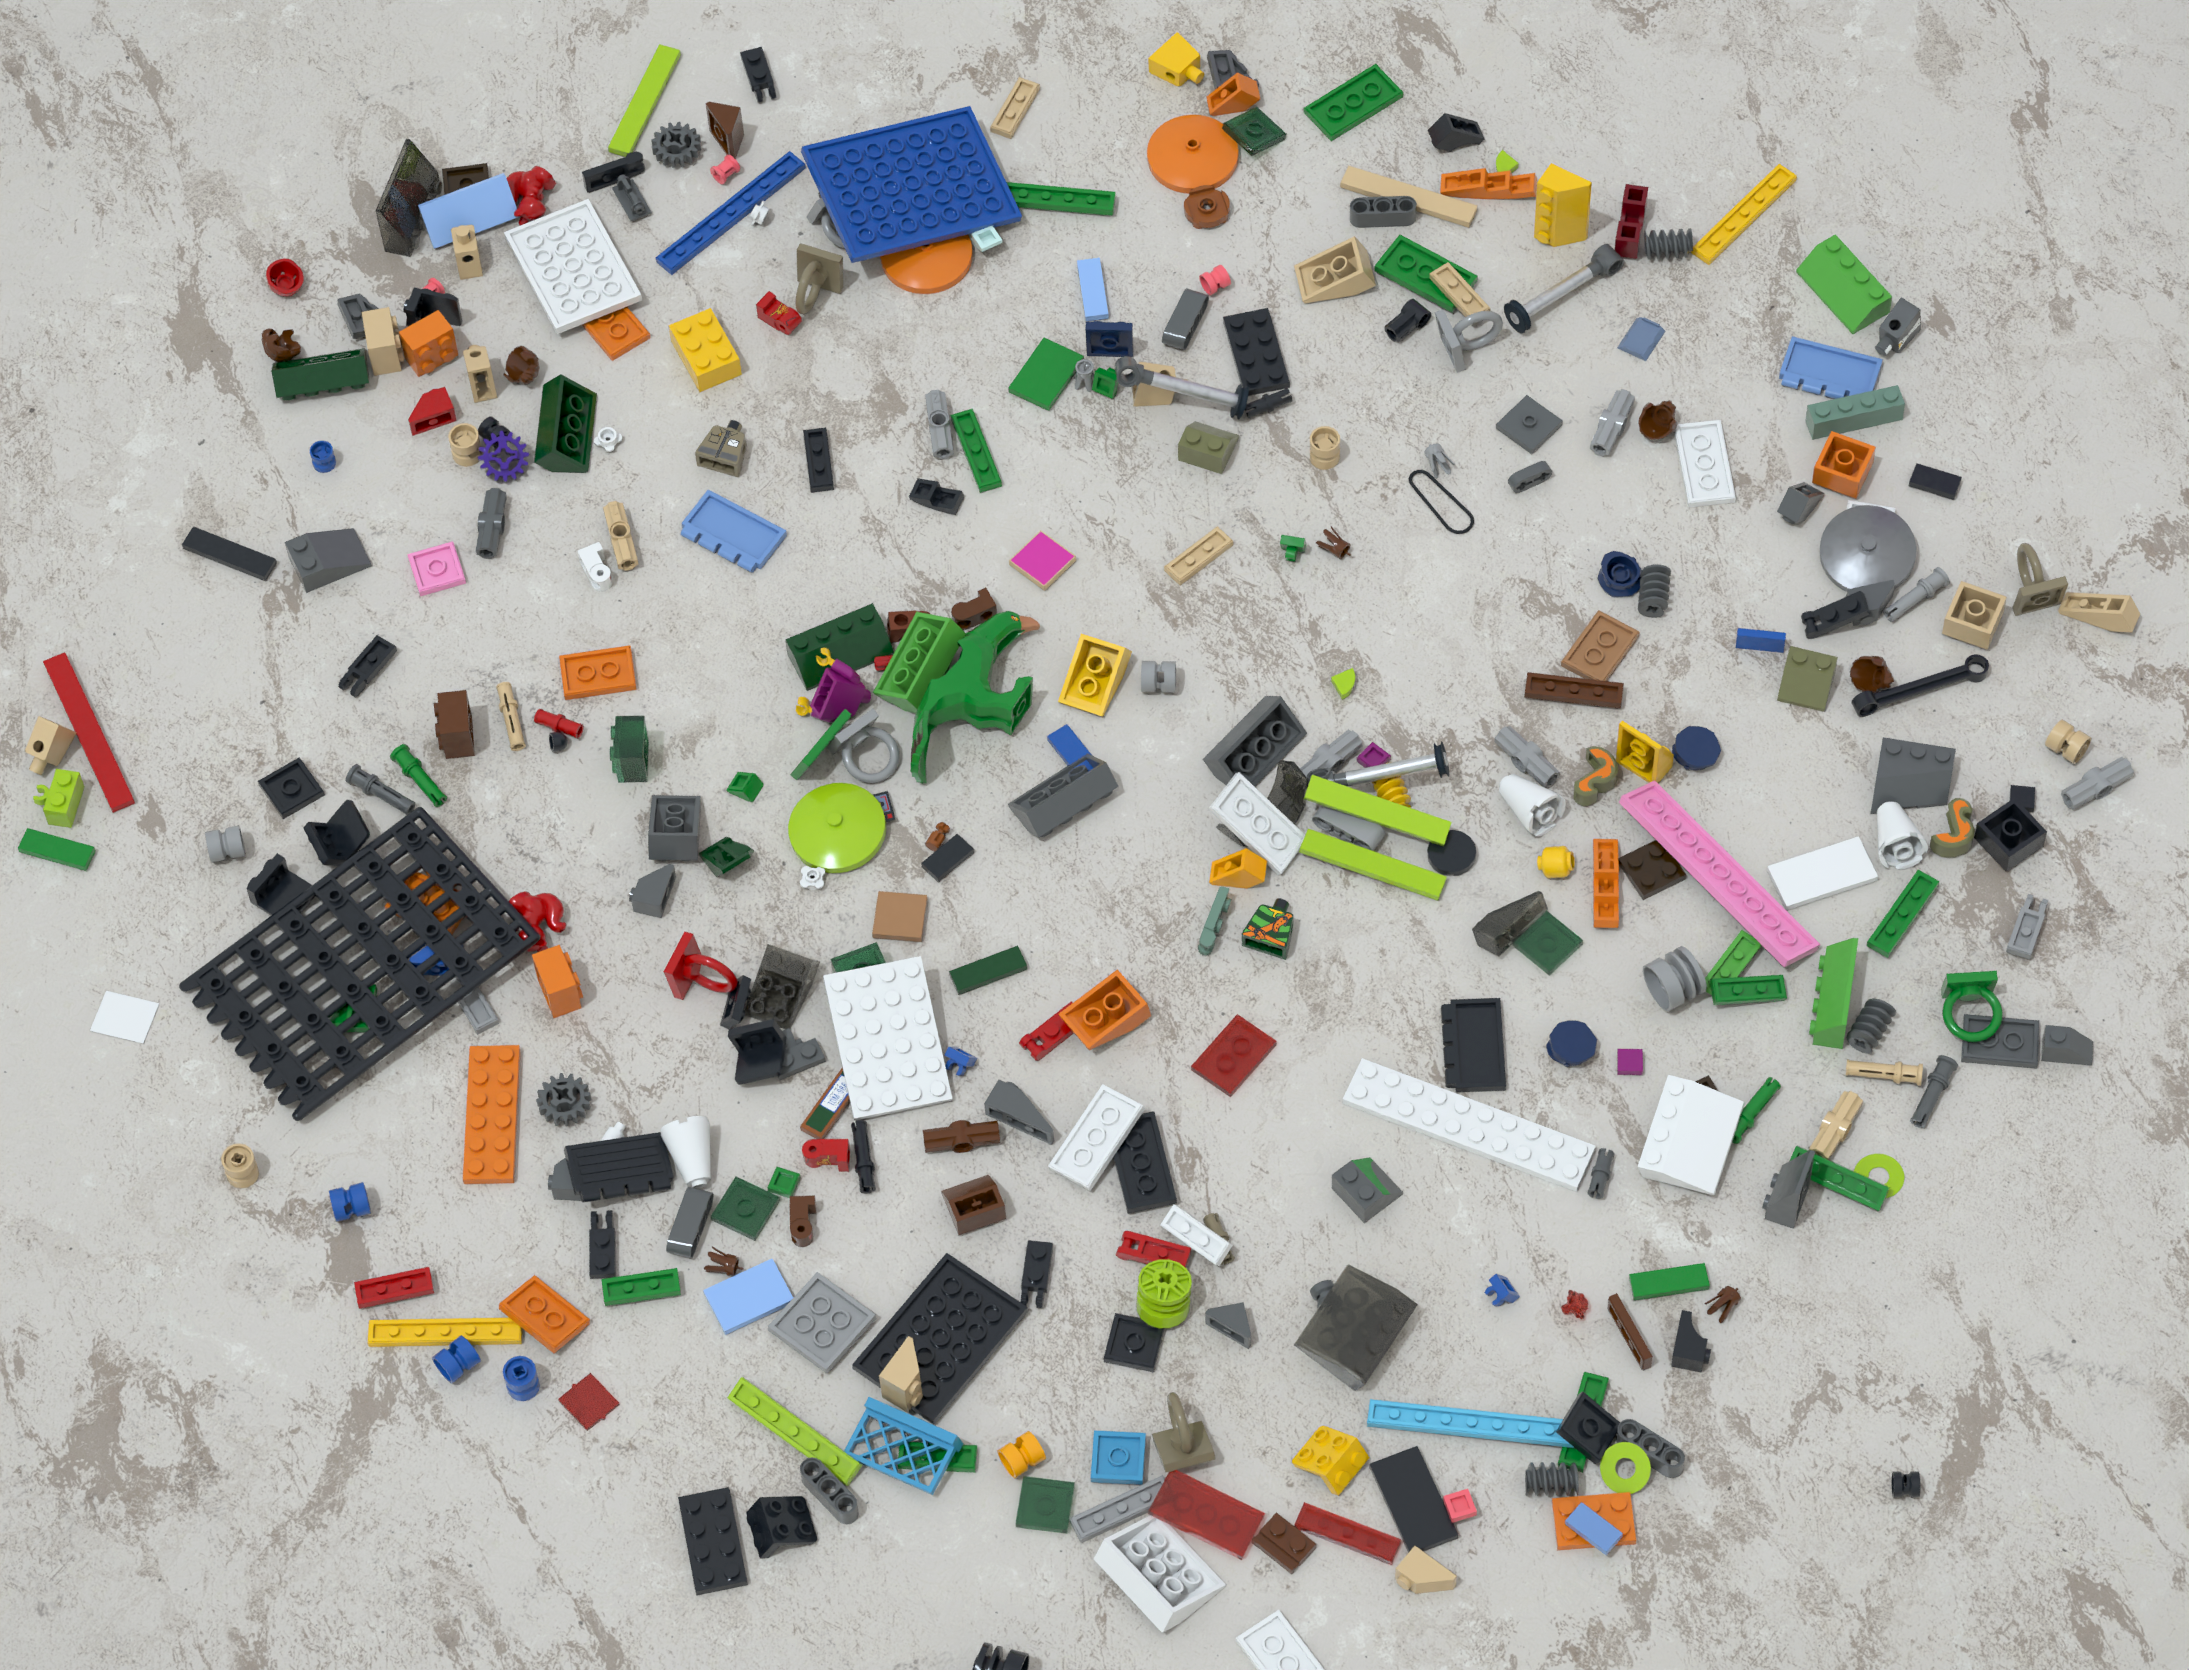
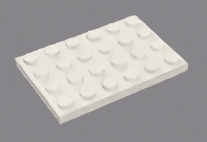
M589 199L504 232L506 241L557 334L642 301L640 291Z
M921 956L823 975L854 1121L952 1101Z

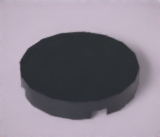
M1449 830L1444 846L1429 842L1427 849L1428 862L1435 871L1442 875H1461L1469 871L1474 865L1476 857L1475 843L1464 832Z

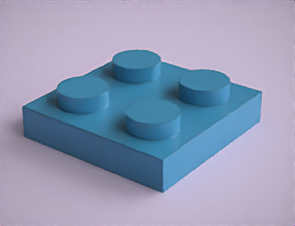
M1094 1430L1091 1482L1142 1485L1146 1433Z

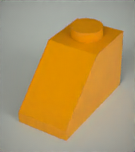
M1245 848L1213 861L1209 883L1216 886L1245 889L1258 885L1265 880L1267 860Z

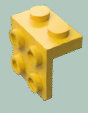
M1320 1426L1292 1459V1463L1299 1469L1321 1476L1330 1492L1339 1496L1370 1457L1357 1437L1327 1426Z

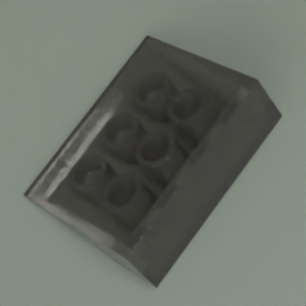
M406 139L376 208L385 252L411 257L414 249L418 248L419 236L426 229L418 205L435 199L442 190V182H440L438 171L410 139Z
M1348 1264L1294 1343V1346L1356 1391L1367 1383L1418 1304L1397 1288Z

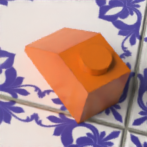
M1237 72L1206 96L1210 115L1218 116L1238 113L1249 109L1260 100L1257 81Z

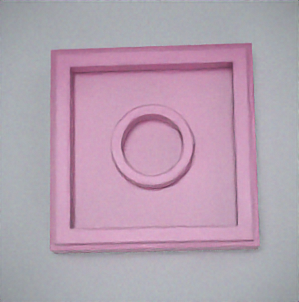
M453 541L407 554L420 597L466 584Z

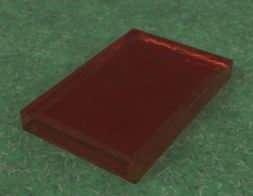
M1237 1014L1191 1065V1071L1231 1097L1274 1049L1277 1041Z

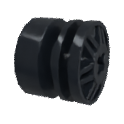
M984 1642L974 1661L972 1670H1028L1030 1656L1029 1653L1011 1649L1006 1659H1003L1002 1646H997L993 1652V1645Z

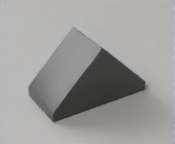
M1244 1302L1210 1308L1205 1312V1323L1245 1348H1250L1251 1332Z

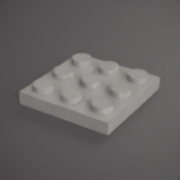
M816 1272L768 1325V1331L827 1374L876 1320V1314Z

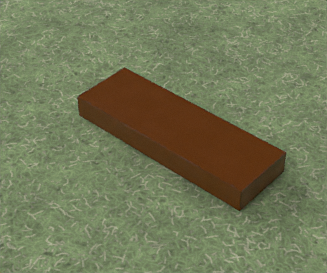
M1617 1293L1609 1296L1607 1309L1641 1370L1644 1371L1651 1368L1653 1356Z

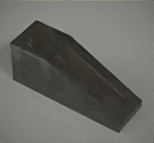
M1540 891L1534 892L1488 913L1472 928L1477 945L1499 957L1548 910L1543 893Z

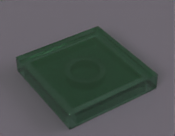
M1258 107L1224 122L1222 127L1251 156L1284 141L1287 135Z
M1547 910L1513 941V946L1548 975H1551L1583 945V940Z
M735 1176L712 1213L711 1220L756 1241L780 1202V1197Z
M1023 1476L1015 1523L1016 1527L1067 1534L1075 1482Z

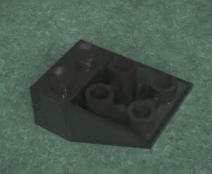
M767 944L745 1008V1015L761 1021L774 1019L780 1028L791 1029L813 984L820 961Z

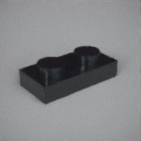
M744 975L737 979L736 989L728 994L720 1026L726 1029L741 1023L745 1016V1010L743 1009L751 993L749 988L751 978Z

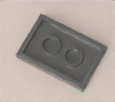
M1964 1014L1963 1030L1968 1032L1982 1031L1990 1024L1992 1016ZM2002 1017L1999 1029L1990 1038L1980 1042L1962 1040L1961 1062L2037 1069L2040 1020Z

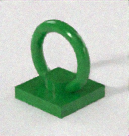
M1997 971L1946 974L1941 987V996L1946 998L1943 1004L1942 1016L1947 1029L1955 1037L1967 1042H1980L1990 1038L1999 1029L2003 1012L2000 1001L1993 993L1998 981ZM1983 997L1992 1008L1993 1015L1990 1024L1979 1032H1968L1960 1028L1955 1023L1952 1015L1955 1002L1958 999L1961 1001H1974Z

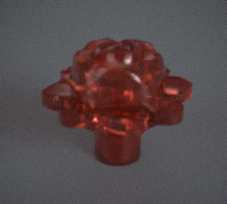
M1569 1290L1567 1303L1561 1306L1562 1312L1565 1315L1572 1313L1576 1318L1584 1319V1313L1588 1309V1300L1583 1293Z

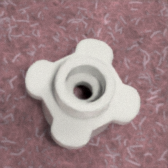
M762 201L760 206L755 205L750 215L753 218L751 225L754 226L755 222L762 225L769 212V208L764 206L765 201Z
M605 427L599 431L598 437L594 439V443L596 446L604 447L607 452H611L614 450V446L622 441V435L616 433L611 427Z
M804 866L801 869L803 876L802 880H800V886L802 888L817 890L824 886V868Z

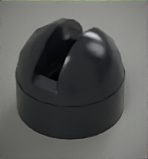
M561 732L549 733L551 751L556 752L565 749L568 743L567 737Z

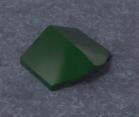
M724 837L701 851L699 855L713 874L718 877L751 858L754 850L748 845L732 841L730 837Z

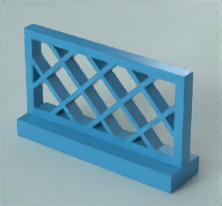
M868 1397L864 1404L866 1410L844 1451L867 1467L933 1495L955 1452H959L964 1443L956 1434ZM869 1419L877 1420L881 1429L867 1434L865 1427ZM894 1429L900 1430L903 1439L889 1444L886 1433ZM882 1434L886 1445L872 1450L869 1439ZM921 1439L925 1448L911 1453L908 1442ZM866 1441L869 1452L861 1455L852 1453L856 1444ZM905 1444L908 1455L894 1460L891 1449ZM940 1448L947 1451L943 1460L933 1463L930 1452ZM888 1451L891 1461L882 1465L877 1464L874 1455ZM927 1454L930 1465L916 1469L913 1459ZM910 1460L913 1471L904 1475L899 1474L896 1465ZM932 1470L934 1477L930 1485L922 1484L918 1475Z

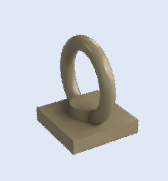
M802 243L799 244L797 248V281H799L795 301L798 313L804 315L813 308L820 288L838 294L841 293L844 288L843 256ZM808 285H812L809 295L805 301Z
M2022 543L2017 550V564L2024 587L2019 588L2012 607L2015 616L2060 605L2069 585L2065 576L2048 581L2044 580L2037 553L2030 544ZM2027 557L2031 564L2034 575L2033 582L2031 580L2028 570Z
M1175 1392L1169 1393L1167 1404L1173 1428L1152 1434L1153 1442L1165 1473L1215 1460V1453L1203 1422L1198 1421L1188 1424L1179 1396Z

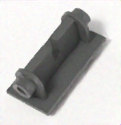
M620 175L617 178V186L612 187V190L629 220L634 221L651 214L652 212L634 180H630L628 176Z

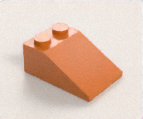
M1117 969L1060 1012L1059 1016L1085 1047L1091 1050L1134 1030L1151 1017L1147 1002Z

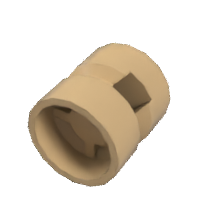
M468 423L454 426L448 435L453 460L458 465L464 467L477 464L479 462L478 456L483 455L479 451L481 443L478 430Z
M1318 427L1310 435V461L1312 465L1321 470L1334 468L1340 460V435L1332 427Z
M2062 719L2051 730L2045 746L2056 753L2062 752V756L2065 759L2076 764L2087 751L2092 738L2080 730L2075 732L2074 726Z
M238 1143L224 1150L221 1162L229 1183L241 1189L253 1185L258 1179L259 1169L251 1148L245 1144Z

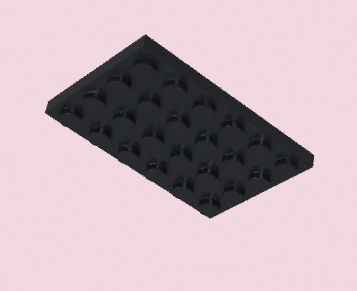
M946 1253L852 1364V1368L881 1388L879 1375L908 1336L913 1338L923 1397L916 1407L912 1406L911 1410L934 1425L1026 1315L1028 1307Z

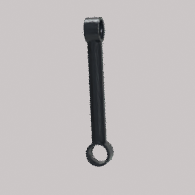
M1970 655L1962 666L1878 693L1864 691L1856 695L1851 703L1859 717H1866L1876 712L1881 706L1965 679L1975 683L1981 682L1987 676L1989 662L1982 655ZM1972 664L1980 665L1984 669V671L1976 673L1971 671L1968 668V666Z

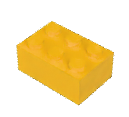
M711 308L668 325L671 342L699 393L742 375L740 359Z

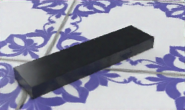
M194 526L182 543L183 549L263 581L267 580L277 564L276 559Z

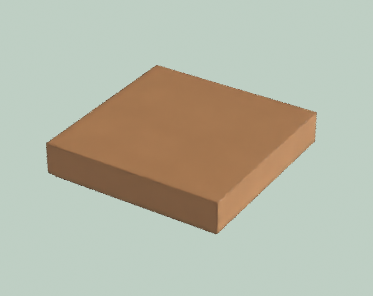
M878 891L872 937L922 942L928 901L927 895Z

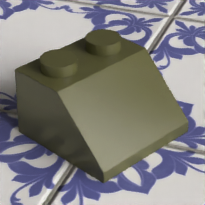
M1195 421L1186 426L1178 443V461L1222 474L1236 446L1239 435Z
M1790 646L1777 701L1825 712L1836 673L1838 657Z

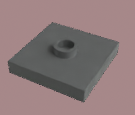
M1526 395L1496 424V429L1530 454H1533L1562 426L1563 420Z

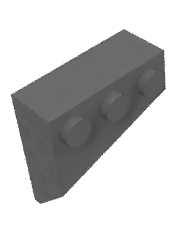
M1883 737L1870 814H1877L1878 808L1885 802H1897L1902 808L1916 807L1917 809L1947 805L1956 749Z

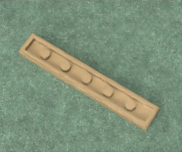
M1349 165L1340 182V188L1369 197L1410 196L1416 200L1417 212L1468 228L1477 212L1478 205Z

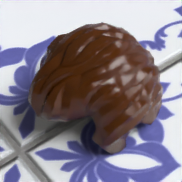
M271 328L262 332L261 340L268 357L274 361L281 362L291 360L300 354V344L291 338L294 334L293 329L283 330L280 336Z
M525 346L514 348V351H511L506 361L505 370L508 375L506 373L503 375L511 383L530 384L538 376L540 369L537 355Z
M1662 401L1657 405L1648 402L1643 407L1638 421L1641 434L1648 439L1658 440L1675 431L1678 423L1675 420L1676 406L1672 404V401Z
M1861 656L1852 663L1853 666L1850 670L1851 681L1862 692L1872 691L1877 693L1881 689L1892 686L1894 678L1883 657Z

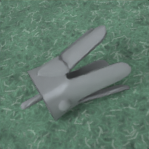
M1083 359L1075 365V389H1079L1081 380L1084 379L1087 391L1091 392V376L1094 378V365L1090 360Z
M1429 444L1424 454L1429 459L1435 478L1437 479L1439 476L1436 462L1440 464L1446 474H1451L1446 459L1453 465L1455 463L1444 453V449H1442L1440 444Z

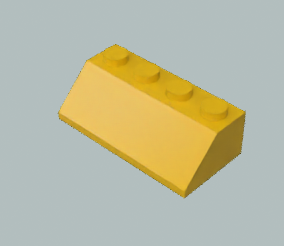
M1551 163L1537 182L1534 238L1543 244L1553 247L1586 241L1588 238L1592 182Z

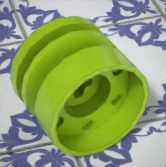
M1169 1259L1156 1260L1142 1268L1138 1276L1136 1306L1140 1318L1148 1325L1156 1328H1171L1181 1324L1187 1318L1190 1310L1192 1288L1191 1275L1187 1268L1179 1262Z

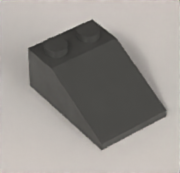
M354 528L306 533L285 542L288 557L306 593L372 567Z
M652 795L648 831L649 860H698L701 796Z
M1807 1151L1783 1164L1779 1174L1774 1173L1770 1187L1774 1189L1771 1195L1766 1194L1762 1209L1766 1210L1765 1220L1794 1229L1810 1186L1815 1151Z

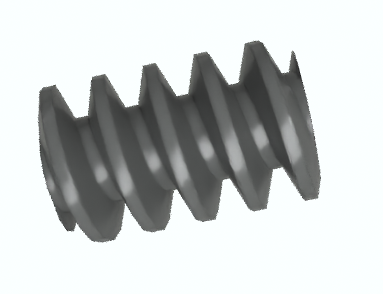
M1688 228L1686 235L1683 229H1679L1677 235H1675L1673 229H1670L1667 236L1663 229L1660 230L1658 236L1655 230H1651L1649 237L1646 231H1644V246L1648 260L1651 259L1652 253H1655L1657 259H1660L1662 252H1664L1666 259H1669L1671 252H1674L1675 257L1678 258L1682 251L1685 258H1688L1689 251H1693L1692 229Z
M1653 564L1644 567L1641 571L1638 611L1643 616L1651 618L1661 617L1664 614L1663 610L1668 608L1667 600L1669 599L1668 592L1671 579L1669 577L1671 575L1669 567Z
M1873 998L1867 1000L1851 1030L1847 1033L1848 1043L1862 1053L1871 1054V1047L1875 1048L1878 1046L1877 1040L1882 1039V1032L1887 1030V1025L1892 1022L1891 1017L1896 1015L1895 1008L1880 999Z
M1530 1462L1527 1470H1525V1495L1528 1496L1530 1488H1533L1535 1496H1538L1540 1489L1543 1488L1545 1495L1549 1496L1551 1488H1554L1556 1496H1559L1561 1489L1564 1488L1566 1495L1570 1496L1572 1488H1575L1578 1496L1579 1474L1576 1464L1571 1463L1569 1470H1567L1565 1463L1562 1462L1559 1470H1557L1555 1463L1551 1462L1548 1470H1546L1545 1464L1540 1462L1538 1470H1536L1534 1463Z

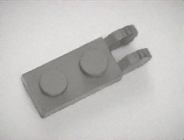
M2031 894L2027 895L2025 904L2020 909L2006 950L2007 953L2029 960L2040 933L2048 900L2043 898L2038 912L2030 910L2034 900V895Z

